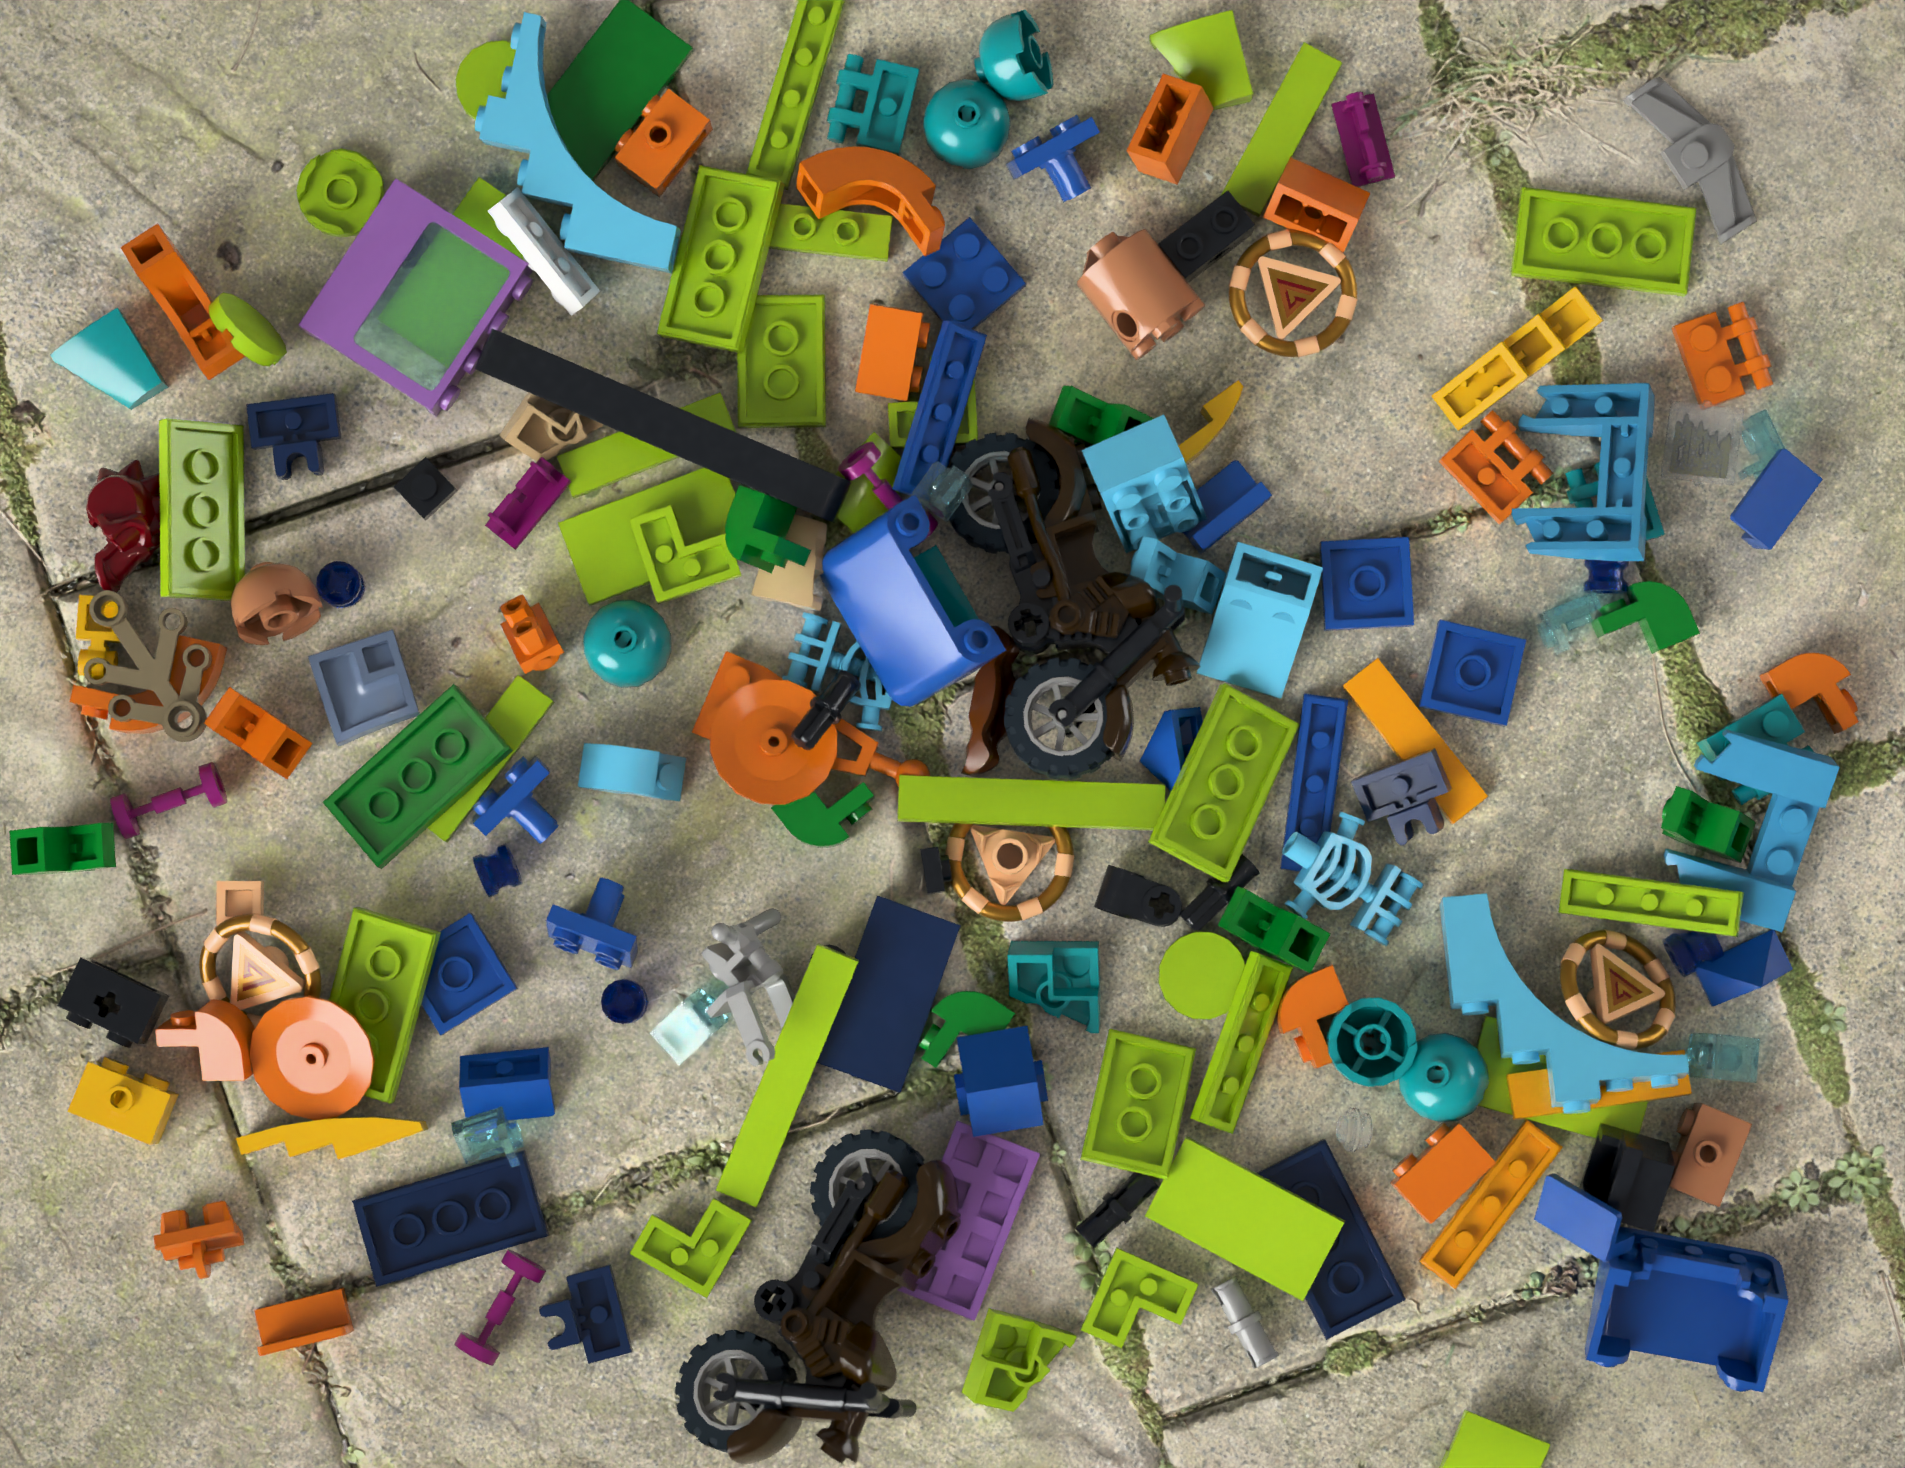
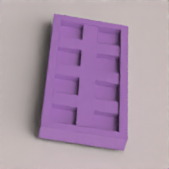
M957 1120L941 1161L950 1167L955 1178L958 1190V1213L961 1214L959 1217L961 1219L960 1226L956 1233L944 1243L935 1255V1263L929 1273L917 1280L918 1286L913 1292L906 1287H902L898 1291L975 1321L1040 1153L993 1134L973 1137L971 1126Z

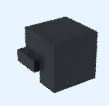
M1600 1123L1579 1188L1622 1214L1621 1223L1653 1232L1675 1169L1669 1142Z

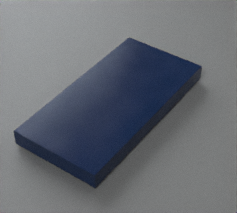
M877 895L855 955V959L859 960V963L817 1063L901 1093L961 925Z
M1325 1139L1257 1172V1174L1345 1220L1305 1297L1326 1340L1406 1300Z
M525 1150L352 1201L376 1287L549 1236Z

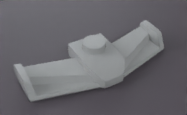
M1661 77L1652 79L1624 99L1628 107L1631 106L1672 143L1660 155L1683 189L1686 190L1699 182L1720 245L1757 222L1733 156L1734 144L1722 126L1710 123Z

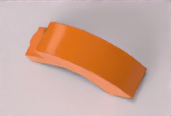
M870 147L835 148L816 154L799 163L796 188L818 219L851 205L875 206L889 212L902 224L924 256L940 250L945 221L940 210L936 206H932L936 185L913 163L893 153Z
M158 223L121 247L135 273L166 313L208 380H211L246 357L233 347L230 341L234 336L227 328L222 333L215 327L209 314V305L213 302Z
M179 635L170 676V683L178 695H180L186 666L183 663V653L186 648L194 644L202 645L212 655L210 667L203 672L197 701L202 706L219 680L227 647L218 643ZM201 650L194 651L190 656V662L195 667L200 666L205 660V655ZM73 685L70 702L82 706V715L107 720L109 702L113 697L120 694ZM151 690L127 695L132 697L136 703L164 707L155 692ZM127 700L120 701L116 706V712L120 717L126 716L130 712V704ZM189 712L181 713L177 720L178 723L191 716ZM112 717L109 726L111 730L129 734L152 733L164 730L161 724L135 719L129 722H120Z

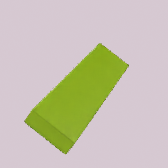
M1305 42L1303 43L1222 194L1229 190L1243 210L1258 218L1260 217L1290 157L1293 156L1342 65L1341 61Z
M721 392L680 408L736 432ZM620 431L557 456L564 476L571 481L568 487L574 499L679 458L674 454Z
M517 675L485 717L513 751L428 827L430 831L445 842L451 839L473 810V805L490 788L555 703L520 675Z
M1564 869L1558 912L1568 915L1738 937L1744 893L1741 891Z
M1250 951L1190 1119L1233 1134L1291 975L1292 966Z

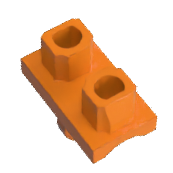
M519 595L502 604L500 609L506 621L500 625L524 673L527 674L532 670L543 671L556 664L564 651L541 605L537 603L530 607L524 595Z
M225 1201L208 1203L203 1206L205 1225L190 1228L189 1215L185 1210L162 1213L161 1234L154 1235L155 1249L157 1251L161 1250L165 1261L178 1259L180 1270L195 1268L199 1279L210 1278L211 1264L225 1261L223 1249L244 1245L243 1232L235 1223L230 1207Z

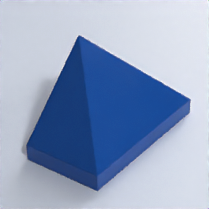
M1201 707L1164 711L1140 759V762L1162 784H1165L1170 791L1203 723Z
M1772 929L1692 966L1712 1007L1759 989L1793 969L1775 930Z

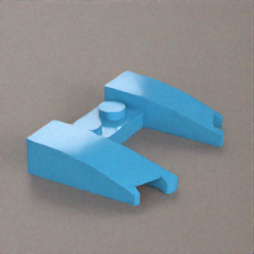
M1650 384L1539 386L1537 392L1546 401L1535 418L1522 414L1518 421L1520 431L1601 437L1597 507L1512 509L1511 515L1516 525L1526 523L1535 541L1526 544L1528 552L1530 554L1573 559L1644 561L1647 529L1644 507L1649 438L1653 436L1655 396Z
M1725 729L1722 734L1731 743L1713 762H1710L1701 754L1696 759L1694 767L1697 770L1772 793L1747 869L1670 849H1665L1664 860L1667 866L1677 865L1680 884L1743 892L1740 920L1782 932L1796 894V890L1792 885L1819 807L1826 808L1840 767L1831 757Z

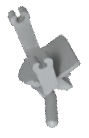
M774 908L768 909L737 925L715 924L711 931L712 936L721 943L707 946L701 953L709 963V969L712 974L720 981L725 982L729 987L710 1005L706 1012L711 1018L732 1012L746 1046L747 1060L753 1066L761 1065L764 1061L773 1060L775 1049L767 1037L751 995L757 989L766 988L782 1028L795 999L782 967L775 959L772 960L765 952L764 946L757 938V935L776 926L781 921L780 912ZM759 1049H761L763 1053L762 1057L758 1053Z

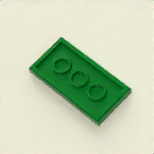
M620 0L547 94L551 113L561 138L577 164L593 182L617 152L615 151V146L623 134L629 129L634 130L643 118L641 114L648 102L656 94L660 96L694 51L693 47L630 0Z
M453 684L325 799L323 804L378 868L383 869L513 750L461 689Z

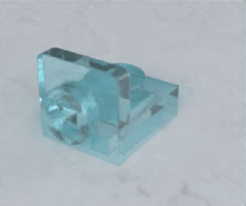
M1766 409L1742 422L1745 429L1741 431L1743 442L1751 455L1757 453L1760 461L1738 472L1741 480L1753 476L1756 481L1778 449H1785Z
M934 462L912 492V496L916 495L922 506L947 522L973 486L969 475L956 466H953L950 470L940 462Z
M1595 592L1539 614L1542 623L1537 624V629L1546 649L1552 647L1555 655L1570 649L1561 625L1566 624L1568 631L1593 622L1590 613L1601 609Z
M700 988L683 1000L650 1032L652 1037L679 1066L729 1021L725 1014L714 1018L708 1015L706 1010L716 999L706 994Z
M1691 1033L1689 1036V1046L1686 1051L1689 1077L1757 1083L1760 1039L1723 1034Z

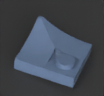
M393 629L308 656L338 747L377 730L420 715Z

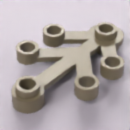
M109 590L97 593L90 602L89 610L91 617L98 624L112 628L139 670L111 665L102 658H93L84 666L85 678L90 683L98 686L114 683L154 691L164 706L136 703L132 697L121 694L113 697L109 702L108 711L111 717L120 722H129L135 719L161 724L165 733L173 740L179 742H190L197 739L206 728L204 722L207 719L204 708L197 701L203 672L210 667L212 655L202 645L194 644L186 648L183 653V663L186 666L180 695H178L170 683V676L178 637L187 628L188 621L186 615L176 608H167L160 613L158 625L161 630L154 659L127 619L129 607L125 598ZM110 602H115L118 605V613L113 618H107L104 614V608ZM171 614H177L180 618V624L174 630H169L165 624L166 618ZM201 650L205 655V660L200 666L195 667L190 662V656L194 651ZM96 664H103L106 668L105 676L102 679L95 680L91 674L92 668ZM127 700L130 704V712L126 716L120 717L116 712V706L120 701ZM183 712H189L192 716V723L187 728H181L178 725V717Z

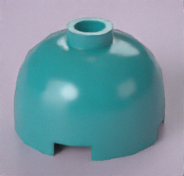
M1026 10L1005 15L992 22L981 38L979 44L980 57L974 60L975 69L980 81L988 82L991 88L1000 96L1014 101L1033 99L1048 94L1047 90L1053 88V71L1048 51L1041 54L1039 45L1032 35L1040 32V30Z
M961 79L949 82L935 92L925 109L923 130L928 147L939 160H944L953 166L963 167V169H973L987 165L1000 155L1008 140L1011 120L1006 103L989 85L978 80Z
M616 600L601 607L589 620L583 636L584 655L590 668L603 681L620 688L640 687L644 683L653 680L666 668L672 652L671 633L664 618L650 605L637 600Z
M1360 998L1345 1005L1333 1018L1327 1034L1328 1054L1336 1070L1349 1081L1366 1087L1384 1086L1400 1079L1412 1066L1418 1049L1416 1031L1410 1016L1396 1003L1382 998ZM1365 1034H1372L1373 1037H1366ZM1364 1046L1371 1047V1050L1367 1051L1363 1048Z
M1449 1033L1429 1034L1416 1041L1418 1049L1413 1064L1399 1079L1400 1091L1407 1105L1421 1117L1440 1123L1458 1121L1472 1114L1483 1099L1489 1084L1488 1067L1480 1051L1465 1038ZM1442 1067V1070H1436V1068ZM1434 1080L1441 1081L1440 1083H1433Z

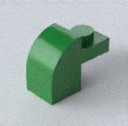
M1063 385L1049 424L1063 434L1073 437L1075 443L1083 442L1084 446L1088 448L1154 418L1125 404L1106 403L1073 386Z
M741 485L738 486L725 525L726 545L734 558L772 574L775 565L785 568L787 561L805 567L811 550L785 539L797 507Z
M1652 581L1638 582L1625 588L1630 605H1626L1624 598L1599 608L1602 616L1591 622L1597 638L1639 622L1652 654L1700 634L1691 610L1684 598L1673 588Z
M862 782L829 808L825 806L815 791H813L808 797L786 805H774L771 809L789 832L802 843L817 848H831L851 839L841 824L848 820L851 825H854L873 810L869 802L875 797L866 784Z
M1676 786L1673 796L1664 805L1661 828L1663 829L1662 834L1678 842L1741 863L1756 822L1740 811L1708 802L1695 792Z
M113 823L9 830L12 875L72 873L116 867Z
M1237 886L1217 925L1256 949L1308 973H1311L1330 936L1329 932L1299 915L1283 910Z
M962 991L943 998L931 1010L944 1019L945 1023L942 1028L935 1024L931 1026L919 1045L926 1050L921 1059L936 1068L960 1031L966 1035L1004 1030L1015 1013L983 993Z

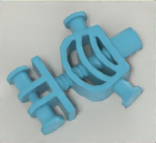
M803 612L802 617L806 620L801 634L796 633L794 637L795 641L802 644L798 654L789 653L788 659L792 662L788 675L782 676L783 680H789L806 688L808 683L804 682L808 667L815 668L817 670L811 685V691L820 693L827 668L845 670L853 676L856 675L859 677L861 684V698L854 695L849 701L853 705L863 707L861 723H856V728L882 731V726L878 725L880 709L890 710L893 700L887 692H885V695H882L883 685L867 657L865 661L855 657L856 653L861 649L860 645L856 641L845 655L839 653V651L836 652L834 647L841 629V623L832 621L827 640L824 642L818 640L822 625H827L828 620ZM811 647L823 650L820 661L808 657ZM868 679L874 681V683L876 682V700L868 698Z
M1340 812L1339 817L1342 818L1337 834L1324 831L1317 844L1302 834L1294 832L1284 845L1282 854L1302 866L1294 880V884L1302 891L1293 902L1287 900L1285 903L1287 908L1294 914L1307 919L1306 913L1315 903L1326 909L1341 910L1358 897L1362 898L1364 902L1350 925L1358 930L1365 931L1364 933L1367 936L1387 946L1389 941L1386 938L1394 926L1399 927L1402 923L1396 917L1400 907L1410 910L1413 904L1409 900L1416 888L1422 889L1423 884L1414 877L1402 872L1397 866L1387 863L1374 885L1369 884L1372 856L1367 847L1353 841L1358 826H1364L1365 821ZM1357 857V871L1355 874L1352 873V870L1354 867L1355 859ZM1397 876H1399L1401 880L1396 889L1392 891L1390 888ZM1328 878L1330 879V881H1328L1324 886L1317 890L1315 889L1322 883H1324ZM1342 887L1346 889L1342 895L1334 900H1327L1328 897L1335 894ZM1385 897L1392 901L1387 911L1380 907ZM1376 914L1379 916L1371 930L1367 929V926Z

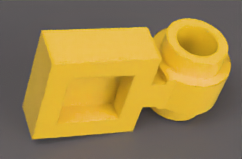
M79 595L76 639L78 641H91L88 649H81L79 652L78 673L81 676H84L85 664L93 658H102L111 665L118 666V652L110 651L107 642H121L111 627H104L95 622L91 617L89 607L94 597L93 595ZM115 602L108 603L104 608V614L107 618H113L118 613V605ZM96 664L91 671L92 677L95 680L102 679L105 676L106 668L103 664Z

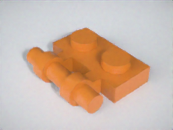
M1744 302L1727 308L1733 324L1721 328L1715 311L1674 325L1671 328L1700 410L1745 395L1740 380L1743 377L1752 375L1757 390L1774 385L1768 370L1772 365L1768 354H1762L1755 331L1758 330L1755 318H1749ZM1738 338L1746 361L1735 365L1727 341Z
M1492 410L1480 421L1492 434L1485 442L1472 429L1438 462L1500 525L1512 513V509L1518 508L1533 493L1522 479L1530 473L1542 485L1553 472L1542 461L1545 457L1536 448L1532 451L1515 433L1517 428L1509 420L1504 422ZM1501 444L1519 462L1513 470L1494 452Z

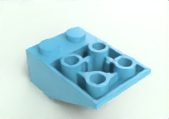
M1161 415L1082 450L1126 554L1139 549L1143 536L1159 540L1175 532L1189 531L1199 522L1207 519L1185 460L1165 415Z
M1237 542L1199 665L1201 667L1197 670L1196 674L1281 699L1312 607L1323 567Z

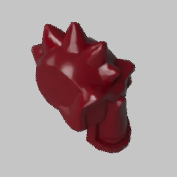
M134 460L119 472L104 467L99 469L97 483L94 484L87 497L86 511L90 519L89 523L94 528L100 526L108 542L102 550L95 554L94 567L97 579L103 590L116 593L120 590L123 581L140 563L148 562L155 550L160 547L159 473L144 478L139 460Z

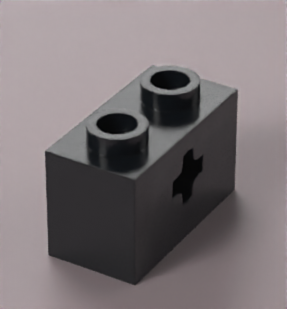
M1228 190L1159 242L1158 245L1189 283L1251 236L1255 224Z
M80 957L57 1006L69 1011L66 1016L67 1020L87 1029H91L94 1023L109 1030L106 1035L107 1039L124 1047L131 1048L133 1042L136 1044L147 1043L169 995L91 958ZM105 997H115V1003L121 1006L119 1012L108 1013L109 1007L103 1004Z

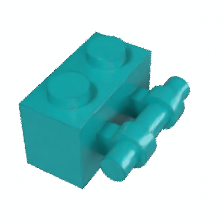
M1780 694L1697 742V745L1704 756L1710 762H1713L1731 743L1722 734L1725 729L1788 745V742L1805 733L1784 696ZM1809 745L1802 748L1803 750L1814 752ZM1740 785L1732 790L1733 796L1740 805L1747 803L1753 798L1760 800L1770 794L1745 785Z

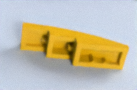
M1575 286L1543 312L1537 314L1512 335L1493 347L1431 397L1459 431L1604 320L1580 289Z
M381 1116L339 1117L281 1125L238 1137L236 1140L241 1155L250 1154L285 1142L289 1157H295L333 1144L337 1159L340 1160L428 1130L426 1121Z

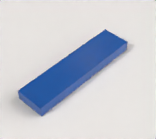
M952 321L942 322L892 490L909 496L916 495L918 499L928 503H937L943 484V475L949 464L987 338L986 334Z
M1303 694L1283 848L1294 832L1302 834L1316 844L1324 831L1331 832L1348 699ZM1281 855L1280 869L1300 872L1302 869L1301 865L1285 855Z

